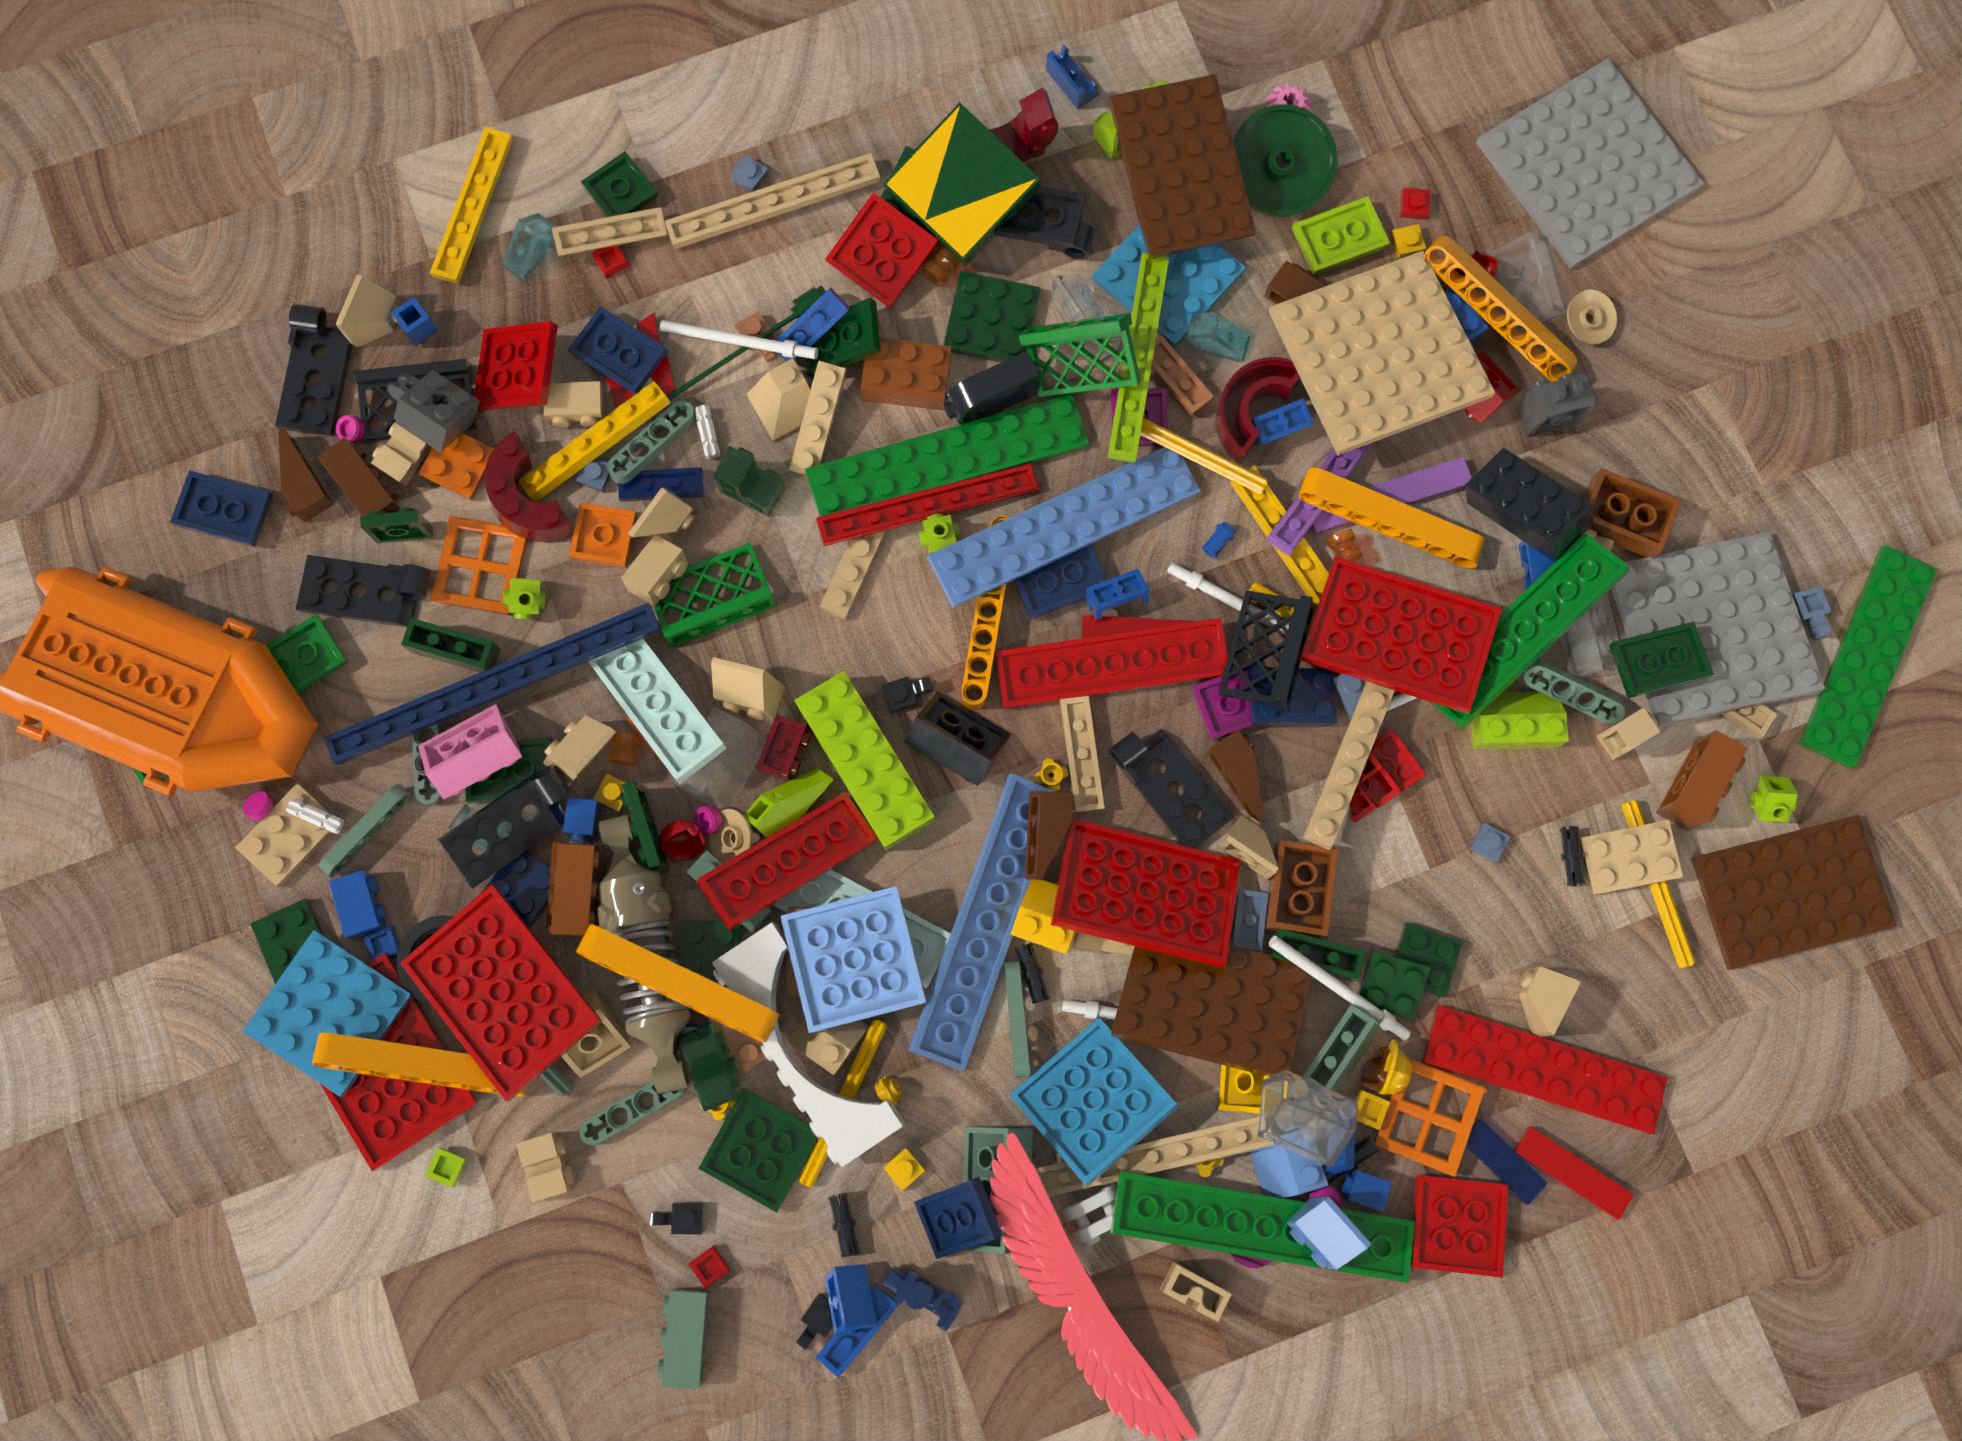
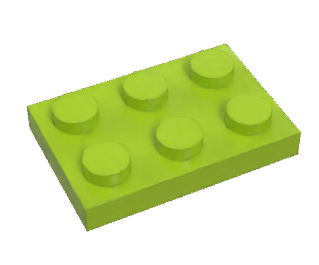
M1369 196L1299 221L1292 226L1294 235L1313 276L1384 250L1390 245V241Z

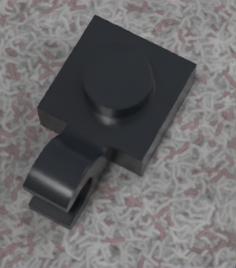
M907 676L881 685L890 714L916 706L915 697L934 691L930 677L920 679L911 684Z
M672 1203V1212H650L649 1225H671V1234L702 1235L704 1203Z
M820 1294L816 1296L801 1318V1321L808 1326L795 1345L804 1352L817 1333L825 1338L833 1327L829 1301Z

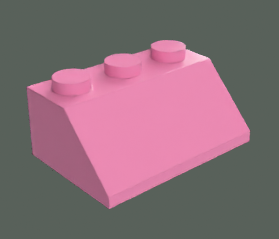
M496 704L418 746L425 773L443 800L451 795H458L466 787L477 781L487 779L492 773L503 767L513 765L522 757L518 743Z

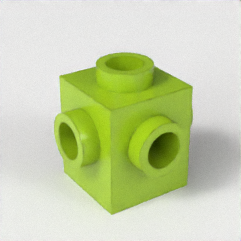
M941 513L927 517V520L923 521V530L919 531L922 548L927 547L929 554L961 539L958 523L952 524L951 515L944 516Z
M510 577L509 589H504L503 606H508V612L514 613V618L532 619V614H539V608L544 609L545 592L540 591V580ZM522 594L529 596V600L525 604L519 602V597Z
M1760 775L1756 790L1750 795V806L1754 809L1760 821L1788 823L1792 811H1795L1797 807L1798 793L1789 777Z

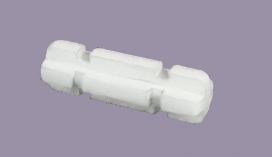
M697 406L694 412L698 421L697 424L701 441L704 445L705 456L707 459L718 458L720 450L713 421L710 419L712 417L709 406Z
M295 798L290 800L286 808L287 813L300 817L319 827H325L326 830L338 834L344 825L343 819Z

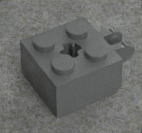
M431 370L421 380L404 372L399 375L398 382L393 381L387 386L388 393L398 401L394 415L397 424L440 453L473 424L480 402L434 370Z
M1569 373L1561 376L1554 382L1549 383L1548 380H1542L1534 383L1530 391L1524 395V398L1518 404L1517 409L1526 436L1530 437L1579 424L1595 407V398L1586 373L1577 376L1575 373Z

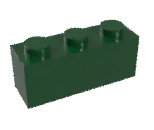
M410 618L401 643L410 653L479 673L495 667L501 650L493 641L414 618Z
M1277 929L1273 932L1272 937L1277 936L1333 977L1350 982L1360 979L1366 951L1284 929ZM1269 948L1268 955H1272L1271 958L1291 962L1273 948Z

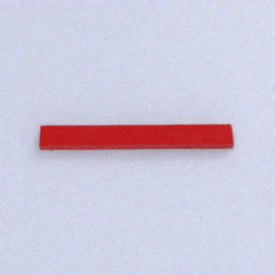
M1032 463L816 517V524L823 547L923 522L933 514L941 513L946 516L1036 493L1040 488Z

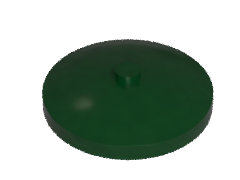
M1290 104L1265 107L1247 118L1233 137L1249 205L1252 209L1262 214L1273 217H1290L1303 213L1316 205L1326 195L1334 181L1338 161L1335 141L1324 122L1305 108Z

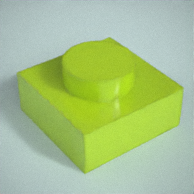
M438 1147L425 1176L454 1188L468 1159Z

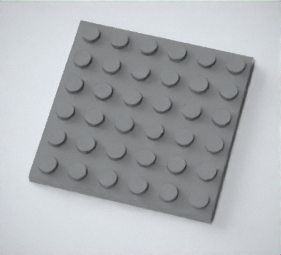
M1608 58L1478 137L1476 141L1480 150L1570 270L1697 191L1704 184Z
M1770 532L1656 555L1654 558L1647 557L1625 562L1629 565L1630 572L1612 588V592L1627 638L1695 622L1714 673L1708 679L1646 694L1652 715L1658 723L1657 727L1814 694L1825 689Z

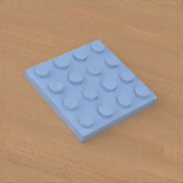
M897 886L781 915L809 1033L926 1003Z

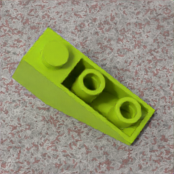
M815 768L761 794L744 813V816L749 821V824L767 838L803 817L810 806L826 791L828 785L834 779L820 769Z

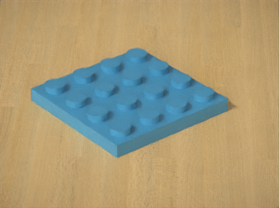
M1140 224L1091 277L1094 283L1131 313L1142 253H1147ZM1218 244L1165 256L1169 257L1157 335H1162L1173 348L1178 345L1245 272L1246 267Z
M313 930L243 1032L338 1096L344 1097L359 1073L325 1069L312 1065L318 1034L333 1033L382 1041L413 995L320 932Z
M1100 1017L1009 1094L1086 1187L1178 1108L1177 1103L1118 1038L1111 1036V1030Z

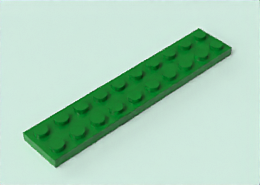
M1071 393L805 468V473L820 517L1005 469L1036 463L1088 448L1089 442Z
M1122 1171L1118 1173L1110 1234L1323 1269L1312 1259L1311 1254L1313 1252L1306 1244H1299L1290 1234L1292 1228L1286 1223L1305 1202ZM1339 1208L1367 1238L1371 1245L1339 1269H1328L1327 1267L1325 1269L1409 1283L1415 1221Z

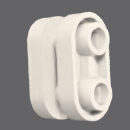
M1115 1184L1107 1186L1061 1210L1066 1222L1075 1219L1079 1227L1072 1232L1077 1245L1083 1243L1085 1248L1101 1240L1100 1234L1108 1230L1111 1231L1114 1210L1113 1200L1116 1195ZM1102 1206L1106 1215L1089 1222L1086 1213Z

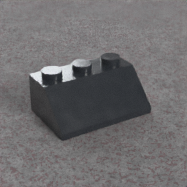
M937 691L916 716L904 743L913 747L917 752L923 753L935 760L939 765L962 776L966 781L979 786L990 771L1011 734Z

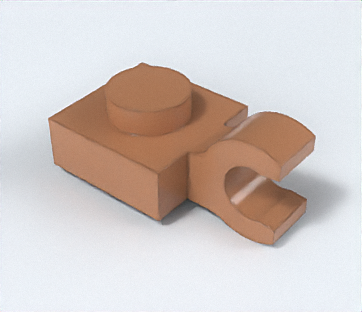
M759 311L735 324L739 334L758 337L770 329ZM771 334L765 339L770 340L771 338H773V334ZM759 349L766 362L776 357L772 351Z

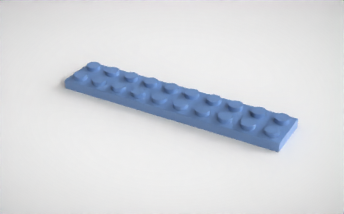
M1163 447L1137 459L1135 463L1130 462L929 554L927 560L952 608H955L1197 495L1200 489L1182 455Z
M1016 774L1008 775L908 1049L910 1052L961 1071H965L1013 937L1011 931L1019 907L1032 881L1025 879L1029 792H1055Z

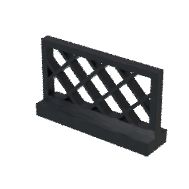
M466 359L353 371L354 382L358 388L361 420L365 426L363 440L368 441L392 437L389 435V429L396 422L394 415L389 420L379 410L388 399L395 404L398 403L397 400L391 397L388 391L386 393L383 389L387 388L393 381L398 382L399 375L405 372L421 380L431 370H434L452 383L456 380H464L465 391L473 396L472 364ZM377 389L384 396L375 407H372L367 403L366 391ZM368 408H370V409L372 410L369 415H368ZM377 414L387 424L381 432L370 433L369 423ZM476 415L473 424L468 429L477 428Z
M1245 591L1218 691L1219 696L1276 706L1278 711L1288 712L1301 663L1300 658L1314 612L1313 597L1301 595L1300 599ZM1251 600L1263 602L1266 606V609L1254 616L1248 608ZM1282 606L1294 607L1292 615L1282 621L1275 612V610ZM1271 613L1277 624L1264 631L1257 621ZM1251 624H1254L1260 634L1246 641L1242 631ZM1282 629L1286 634V640L1274 646L1268 636ZM1264 639L1271 649L1257 657L1250 646ZM1247 649L1253 659L1240 667L1235 661V657L1238 653ZM1275 654L1280 661L1279 666L1268 672L1261 661ZM1257 664L1264 675L1250 682L1244 671ZM1240 674L1246 685L1239 690L1228 689L1229 680ZM1268 680L1273 686L1271 696L1258 694L1254 687Z

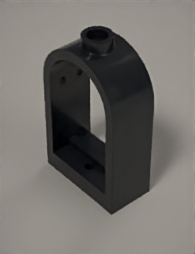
M1028 351L1023 352L959 382L947 393V403L943 404L944 410L950 420L956 418L960 425L993 416L1037 396L1040 374Z

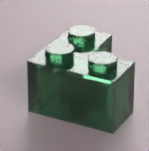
M729 446L713 474L720 493L770 517L785 490L781 475L771 469L764 471L758 468L756 460L753 458L754 455L750 451L739 447L737 450Z
M713 1022L680 1035L681 1049L692 1072L693 1087L703 1111L705 1112L737 1099V1087L741 1085L738 1076L739 1069L734 1056L728 1058L725 1048L729 1046L723 1030L717 1032Z

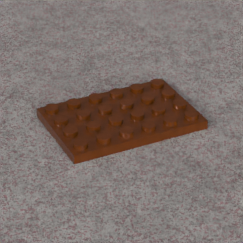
M1216 74L1109 97L1108 101L1149 259L1255 236L1257 232Z
M1859 815L1691 858L1727 970L1897 927Z
M1229 945L1227 964L1224 968L1134 946L1111 1036L1288 1082L1312 976L1294 963L1271 958L1272 955Z

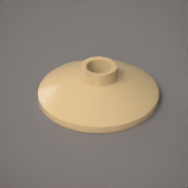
M1588 289L1579 292L1571 299L1567 309V321L1575 337L1586 344L1595 345L1605 342L1612 336L1617 325V313L1612 301L1604 293Z
M735 809L720 811L722 817L721 829L719 832L709 835L711 851L721 864L752 847L753 836L749 821L744 814Z

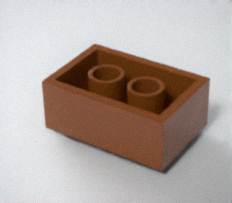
M880 338L881 352L865 358L861 382L862 401L944 411L943 404L946 403L951 366V346Z
M1601 468L1591 478L1583 498L1593 505L1594 524L1589 529L1596 531L1597 536L1613 540V545L1645 558H1654L1663 551L1682 501L1604 468Z
M1718 730L1695 740L1656 813L1686 831L1712 822L1719 812L1718 802L1732 788L1733 783L1730 780L1734 772L1738 773L1746 761V758L1743 756L1747 747Z
M1279 840L1274 844L1273 852L1279 869L1270 877L1264 930L1274 932L1277 929H1284L1323 939L1328 936L1338 849L1331 848L1328 850L1318 845Z
M552 841L546 930L550 934L584 936L589 925H594V911L590 909V899L596 898L597 882L592 880V871L598 868L599 852L594 850V845Z

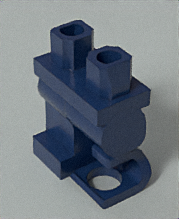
M894 1266L883 1285L897 1293L894 1300L900 1304L905 1300L906 1304L915 1310L926 1308L940 1317L936 1326L947 1332L963 1304L959 1297L953 1292L942 1290L926 1279L918 1278L920 1273L914 1269L908 1274Z

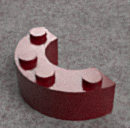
M1043 87L1019 101L1021 111L1014 119L1002 126L989 129L1022 162L1043 155L1046 151L1045 148L1051 144L1058 133V122L1048 94Z
M1267 357L1254 360L1237 370L1223 390L1216 411V430L1225 451L1240 465L1260 435V431L1252 424L1249 417V405L1255 399L1264 396H1277L1287 400L1301 380L1291 359Z
M515 431L510 433L493 449L485 468V487L494 514L509 531L527 540L554 542L573 536L571 523L557 500L547 503L533 502L524 498L518 491L519 480L525 472L532 468L529 453Z

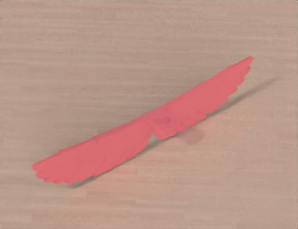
M1013 1132L1009 1133L1007 1148L1002 1142L997 1147L999 1161L996 1159L992 1160V1169L996 1178L990 1176L989 1179L996 1195L991 1194L990 1199L998 1213L995 1214L999 1227L1007 1234H1003L1002 1239L1005 1246L1011 1251L1010 1256L1016 1264L1022 1266L1018 1268L1022 1276L1031 1280L1028 1282V1285L1034 1292L1040 1294L1038 1299L1043 1304L1050 1306L1069 1307L1063 1319L1061 1334L1064 1341L1067 1340L1070 1355L1073 1356L1076 1351L1075 1359L1078 1369L1081 1371L1084 1368L1085 1380L1089 1385L1093 1383V1389L1098 1398L1103 1400L1105 1396L1113 1415L1117 1416L1119 1413L1124 1423L1130 1429H1133L1135 1424L1145 1437H1149L1151 1432L1159 1441H1166L1165 1436L1170 1441H1183L1181 1435L1187 1439H1196L1197 1433L1179 1407L1177 1400L1133 1345L1106 1306L1100 1291L1088 1271L1084 1269L1073 1249L1033 1162L1031 1163L1016 1134Z

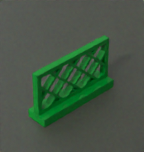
M1125 313L1036 326L1019 335L1021 346L1027 347V351L1040 374L1038 396L1138 385L1141 379L1129 326L1133 324L1131 314ZM1114 336H1122L1124 348L1121 353L1109 345L1110 340ZM1087 340H1093L1101 346L1096 356L1084 348ZM1067 343L1076 350L1071 360L1059 351L1062 344ZM1036 347H1043L1051 353L1046 363L1038 357ZM1104 350L1117 359L1112 368L1099 360ZM1079 354L1092 362L1087 371L1074 363ZM1055 357L1067 365L1062 375L1050 366ZM1120 362L1129 368L1131 378H1123L1115 372ZM1095 365L1107 374L1104 381L1099 382L1090 375ZM1070 369L1082 377L1079 384L1074 385L1065 378ZM1046 372L1058 380L1055 387L1046 388L1043 378Z
M750 542L687 567L681 577H677L676 580L672 579L668 583L672 591L667 601L660 599L654 606V609L670 648H674L774 608L776 603ZM749 553L751 560L747 569L734 565L737 557ZM716 565L725 567L720 580L708 576L711 567ZM731 570L744 574L738 586L725 582ZM691 575L699 578L694 590L681 586L684 579ZM749 576L760 580L762 584L761 588L753 591L744 589ZM704 581L717 585L711 597L699 593ZM722 587L735 591L731 600L724 602L717 599ZM678 591L691 595L685 607L673 603ZM696 597L709 602L705 610L701 612L690 610ZM670 608L682 612L678 621L667 625L665 617Z

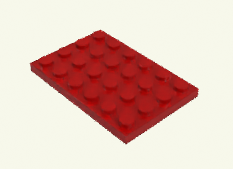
M1335 556L1300 660L1469 714L1502 608Z
M1072 818V823L1067 833L1050 925L1224 968L1228 958L1240 860Z
M493 884L400 962L505 1101H511L602 1022L598 1014L497 886Z
M386 953L368 963V965L406 989L400 980L396 966ZM414 996L382 1040L446 1050ZM365 1074L358 1075L344 1097L338 1096L320 1084L371 1171L380 1169L479 1104L471 1090Z

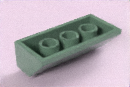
M965 1127L963 1182L980 1177L994 1214L998 1213L992 1205L990 1195L996 1194L992 1189L989 1178L990 1176L996 1178L992 1169V1160L996 1159L999 1161L997 1147L1002 1142L1007 1148L1008 1134L1013 1132L1018 1137L1032 1163L1033 1129ZM1001 1229L1002 1235H1003V1234H1004V1235H1007V1234ZM1002 1236L965 1249L1000 1254H1010L1011 1252L1005 1246Z

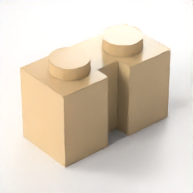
M600 381L550 383L547 405H544V417L549 425L556 428H566L572 422H580L582 426L592 427L605 417V391Z
M394 422L389 430V435L392 437L386 445L381 443L375 449L372 455L374 459L371 463L407 486L432 447L399 426L397 422Z
M654 535L621 578L630 593L655 606L660 599H663L668 594L670 589L668 583L672 579L676 580L677 577H681L684 574L688 561L681 548Z
M1643 707L1597 735V738L1612 760L1660 733V730L1657 727L1658 723L1655 717Z
M551 1132L516 1143L522 1167L525 1169L527 1177L525 1180L531 1203L573 1191L571 1184L575 1183L572 1168L570 1166L566 1167L563 1155L567 1154V1148L562 1136L558 1137L557 1132Z
M1172 1262L1160 1287L1163 1293L1183 1304L1186 1303L1188 1297L1193 1299L1192 1307L1196 1311L1217 1322L1231 1297V1293L1175 1262Z

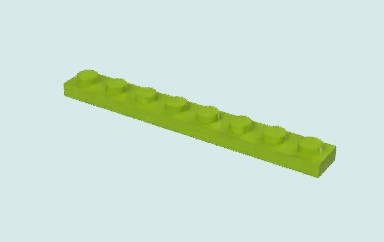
M1142 253L1131 314L1133 324L1129 326L1141 382L1138 385L1119 387L1107 456L1109 459L1136 462L1169 257L1161 256L1149 259L1147 253ZM1123 364L1121 376L1123 378H1131L1129 368Z

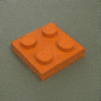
M462 433L441 453L432 447L419 475L472 501L484 478L486 464L494 448Z
M580 503L569 552L570 559L627 568L633 538L628 533L636 523V511Z

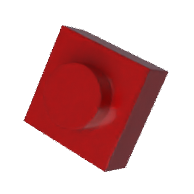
M1403 188L1401 192L1400 218L1427 220L1430 214L1431 190Z

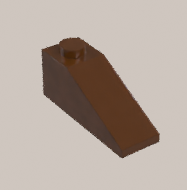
M283 428L278 431L281 492L287 500L283 502V505L292 517L297 515L303 522H306L334 504L293 437Z
M1238 729L1210 747L1207 755L1247 814L1259 822L1264 818L1256 758L1252 750L1254 744L1247 734L1242 735Z
M1029 792L1025 879H1043L1072 823V817L1075 813L1073 793Z

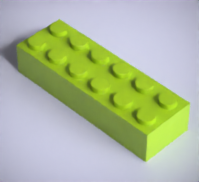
M845 671L840 672L794 700L798 710L806 723H808L809 728L877 836L885 852L935 822V816Z

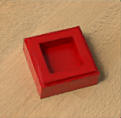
M618 245L598 249L591 253L605 279L630 266Z
M715 1245L689 1263V1266L705 1289L731 1271V1268Z

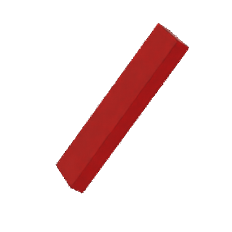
M1083 615L1081 639L1195 621L1102 616L1101 619L1095 621L1094 616Z
M1532 1127L1527 1128L1513 1151L1615 1220H1620L1634 1194Z

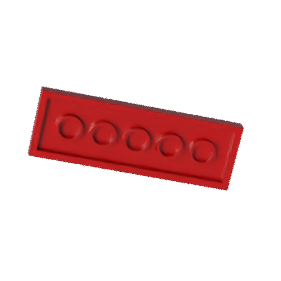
M844 792L699 877L697 883L730 931L876 843L878 838L847 793Z

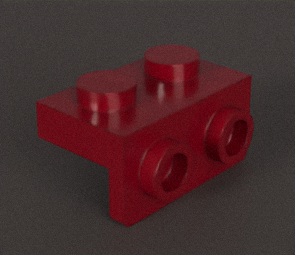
M776 715L756 770L786 781H790L791 775L796 776L802 761L798 758L802 748L806 749L812 735L811 732H808V723H798Z

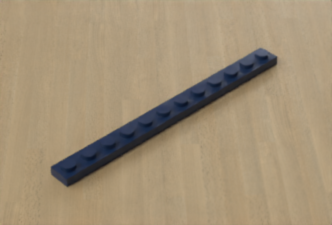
M650 603L644 604L325 736L324 739L333 763L338 766L656 634L661 629Z

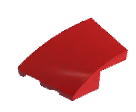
M1392 728L1374 741L1350 801L1351 818L1354 823L1370 815L1427 775Z

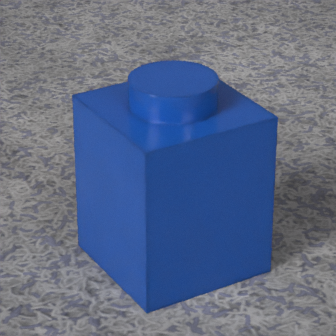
M414 297L391 312L415 346L438 331L430 317Z
M568 797L563 833L571 836L570 840L574 842L588 843L589 838L597 839L602 805L597 800Z
M1351 1170L1350 1175L1346 1174L1342 1182L1341 1191L1344 1192L1343 1199L1375 1210L1384 1211L1392 1182L1357 1170Z

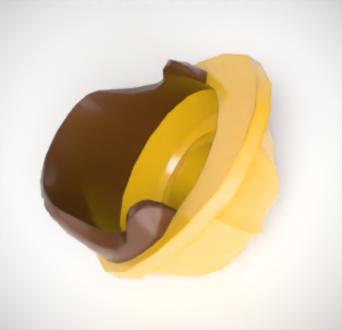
M1393 1039L1388 1047H1380L1381 1056L1367 1061L1363 1068L1362 1084L1378 1091V1094H1395L1402 1091L1410 1082L1412 1066L1406 1054L1398 1049L1397 1040Z

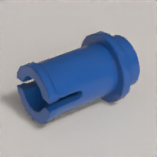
M1222 522L1221 525L1217 524L1215 526L1216 531L1205 545L1201 547L1208 556L1214 559L1217 558V555L1229 540L1233 541L1235 539L1234 534L1236 530L1226 522Z

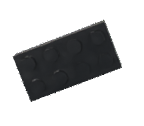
M1504 447L1465 484L1467 504L1553 562H1556L1594 524L1592 504Z

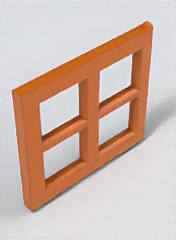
M456 516L448 517V528L430 600L435 603L510 616L508 606H503L504 589H509L510 577H519L527 539L515 535L502 524ZM460 529L483 533L478 558L454 554ZM491 535L514 538L509 564L486 560ZM451 566L474 570L469 596L445 592ZM483 572L506 576L500 601L477 597Z
M1409 1058L1412 1072L1437 1081L1429 1107L1427 1109L1404 1100L1403 1097L1407 1086L1402 1091L1392 1094L1375 1144L1381 1149L1455 1177L1483 1094L1487 1093V1088ZM1445 1085L1470 1094L1461 1121L1436 1112ZM1399 1111L1424 1120L1414 1148L1389 1138ZM1431 1124L1457 1133L1448 1160L1422 1151Z

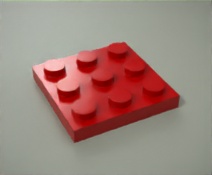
M873 192L827 255L825 261L889 309H892L940 242Z
M552 321L483 330L474 397L480 401L477 408L478 411L547 405L558 325Z
M1416 1175L1413 1209L1415 1225L1410 1267L1503 1278L1508 1185Z

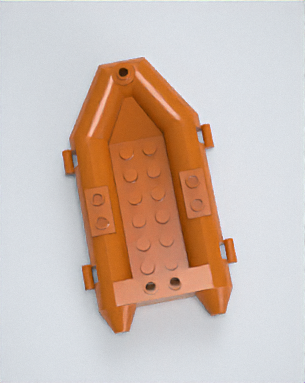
M73 566L46 569L38 574L36 583L46 595V599L8 670L0 671V712L20 720L17 727L18 733L42 743H46L49 740L51 733L147 774L143 781L144 786L169 797L175 794L176 787L188 792H198L294 776L318 728V724L267 646L252 639L257 633L256 627L232 617L226 620L223 627L127 588L132 582V577L106 566L100 570L98 576ZM106 579L118 583L119 585L111 587ZM231 630L243 634L244 637L235 638ZM41 722L43 728H42V729H39V728H37V727H35V726H32V725H30V724L35 725V724ZM168 775L170 782L167 783L158 778Z

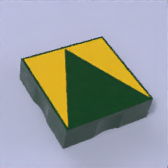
M959 102L883 183L885 191L907 213L924 224L935 238L939 240L940 244L966 267L989 243L997 229L1006 220L1014 216L1041 187V182L1034 172Z

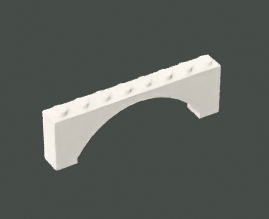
M770 923L712 962L716 968L713 974L722 986L726 984L728 989L777 1012L776 993L778 978L786 952L789 951L786 937L778 924ZM777 1020L767 1043L763 1042L764 1045L761 1046V1050L770 1062L772 1060L775 1061L780 1069L777 1071L779 1079L786 1087L790 1085L796 1094L793 1097L795 1104L802 1113L805 1111L808 1113L812 1120L809 1123L812 1131L818 1138L823 1137L828 1145L826 1152L834 1164L839 1162L841 1167L845 1166L906 1124L889 1099L883 1103L850 1099L822 1087L811 1079L798 1066L789 1053Z

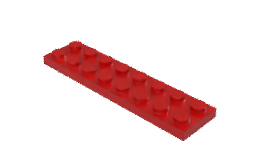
M1221 618L995 651L1004 709L1060 701V699L1093 696L1223 676L1228 658Z
M1441 1005L1436 1006L1422 1063L1649 1135H1654L1668 1079V1077Z

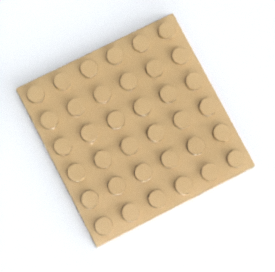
M1424 251L1271 306L1269 309V314L1337 455L1487 400L1495 394L1429 261L1427 260L1428 263L1425 262Z

